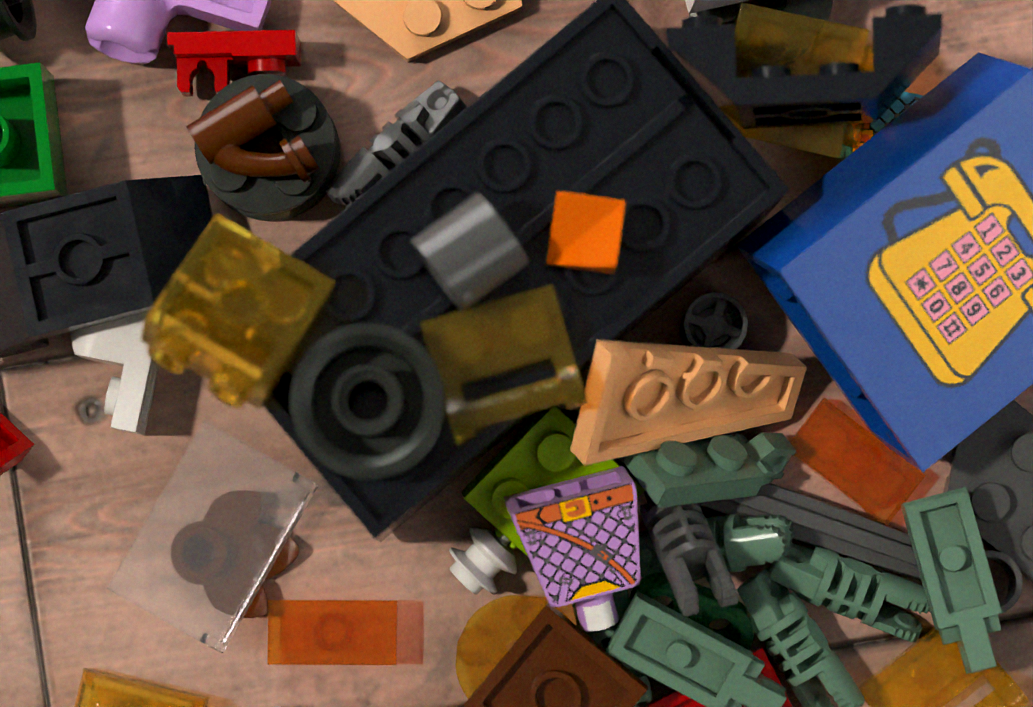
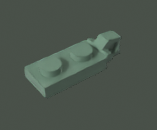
M761 432L750 441L744 435L735 434L732 436L729 434L683 444L676 441H666L661 444L659 449L626 456L623 463L658 508L756 496L761 486L771 483L774 479H782L783 471L791 456L795 455L796 449L782 433Z
M963 487L901 504L935 631L939 630L942 644L947 645L957 642L967 674L996 667L988 634L1001 630L998 614H1001L1002 610L967 488Z
M639 591L636 592L606 646V653L706 707H742V705L747 707H782L787 698L785 697V687L761 674L765 662L752 655L750 650L686 616L683 617L682 614Z

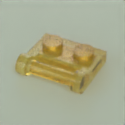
M553 285L472 307L463 313L458 311L420 322L428 352L442 378L445 394V411L454 441L475 436L473 429L565 403L567 409L587 404L584 387L574 360ZM551 358L556 377L465 403L460 384Z
M935 627L858 686L868 707H943L978 678L982 677L992 689V692L973 707H1025L1030 703L1021 688L1005 672L996 659V667L967 674L957 642L943 645L939 630L935 631Z

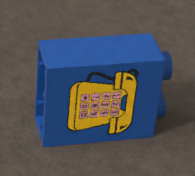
M979 52L736 245L874 438L922 472L926 471L1033 384V67H1024Z

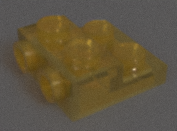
M741 2L735 29L741 49L742 78H751V70L762 66L791 67L792 75L819 74V66L834 62H854L860 64V72L873 71L872 45H870L872 31ZM724 112L746 138L835 158H844L846 146L852 148L859 147L865 124L743 129Z
M216 213L146 315L141 341L149 345L147 353L150 358L165 370L173 373H182L185 367L210 380L207 384L208 390L222 403L233 408H242L248 402L254 407L261 409L294 358L300 341L330 297L335 281Z

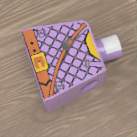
M624 466L504 496L507 510L550 606L560 607L575 603L580 627L584 631H599L615 625L619 618L613 593L633 588L640 584L641 579L636 488L634 481Z

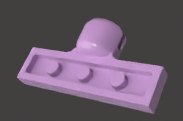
M95 0L85 30L90 45L101 53L131 64H146L156 58L168 24L177 15H188L236 31L262 30L272 0Z

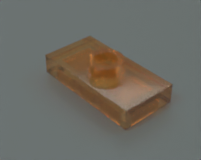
M826 398L820 400L789 441L796 449L795 455H792L875 520L887 526L901 509V504L908 500L926 476L885 446L883 442Z
M268 600L267 665H397L398 600Z

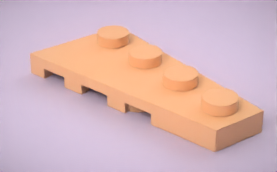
M597 340L570 451L584 465L656 450L666 441H676L683 444L792 419L807 366L792 353Z

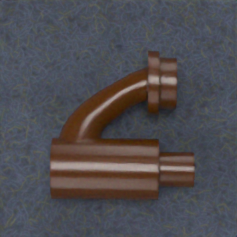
M281 80L259 93L252 85L186 126L210 165L214 163L219 168L236 175L274 177L298 174L305 184L311 180L309 175L320 169L300 136L289 142L286 138L281 140L279 144L284 151L283 153H258L244 150L241 147L276 125L277 123L272 115L294 102Z

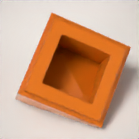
M558 191L554 204L546 265L614 274L617 266L625 200Z

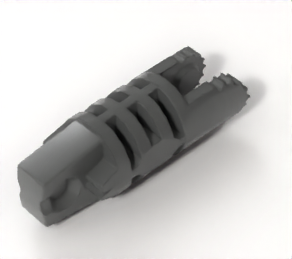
M436 81L395 114L397 121L394 124L388 121L382 127L383 131L379 135L375 134L369 140L372 146L368 150L362 147L339 173L334 176L329 185L326 186L328 188L326 190L328 196L340 206L343 204L346 209L464 111L467 106L451 88L441 81Z
M644 491L647 503L641 504L639 511L683 617L698 613L699 598L694 581L705 576L720 607L737 604V601L740 599L736 587L715 543L707 520L702 514L700 504L658 508L647 492Z

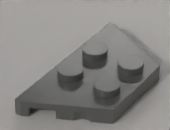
M1013 400L952 449L953 461L950 474L946 477L943 493L966 487L982 542L993 551L1009 556L1017 564L1021 574L1033 583V415Z

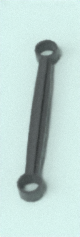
M556 403L565 413L579 416L581 407L571 403ZM626 456L616 458L615 460L633 476L623 463ZM768 483L760 487L756 496L699 503L700 507L722 515L738 514L741 518L758 515L770 517L771 514L775 516L780 514L782 517L787 516V520L792 521V526L795 527L793 540L814 547L829 549L839 553L841 556L850 557L872 566L921 580L908 533L795 491ZM985 551L987 559L1000 564L1008 576V593L1000 602L1002 613H1004L1016 604L1021 595L1023 587L1022 575L1017 564L1009 556L998 551Z

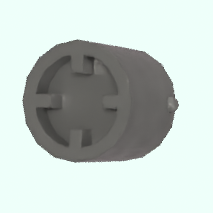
M477 191L410 240L412 247L428 271L462 313L529 264L525 252L512 232L488 201Z

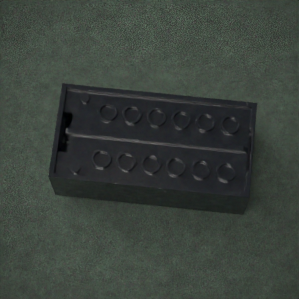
M596 0L202 327L200 331L374 539L381 543L586 370L592 363L597 340L620 341L765 219L788 192L789 188L627 0ZM477 191L488 201L512 232L525 252L529 264L462 313L428 271L412 247L410 240ZM558 191L625 200L617 266L614 274L546 265L554 204ZM380 324L408 334L430 354L443 382L445 414L442 428L434 445L416 465L403 473L386 479L358 480L330 470L319 462L304 446L292 420L290 409L291 386L301 360L320 339L333 331L350 325ZM361 385L350 396V413L361 421L370 422L377 420L387 410L389 403L388 394L378 385Z

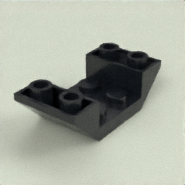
M906 4L887 8L885 10L886 16L872 17L873 71L860 72V64L834 62L819 66V74L792 75L791 67L762 66L751 70V78H742L741 49L735 25H722V18L717 16L685 18L682 20V27L666 28V40L670 51L713 101L743 129L875 123L939 55L942 13L927 14L926 6Z
M202 175L124 180L0 213V358L49 346L48 337L129 316L162 309L172 315L233 299L208 190Z

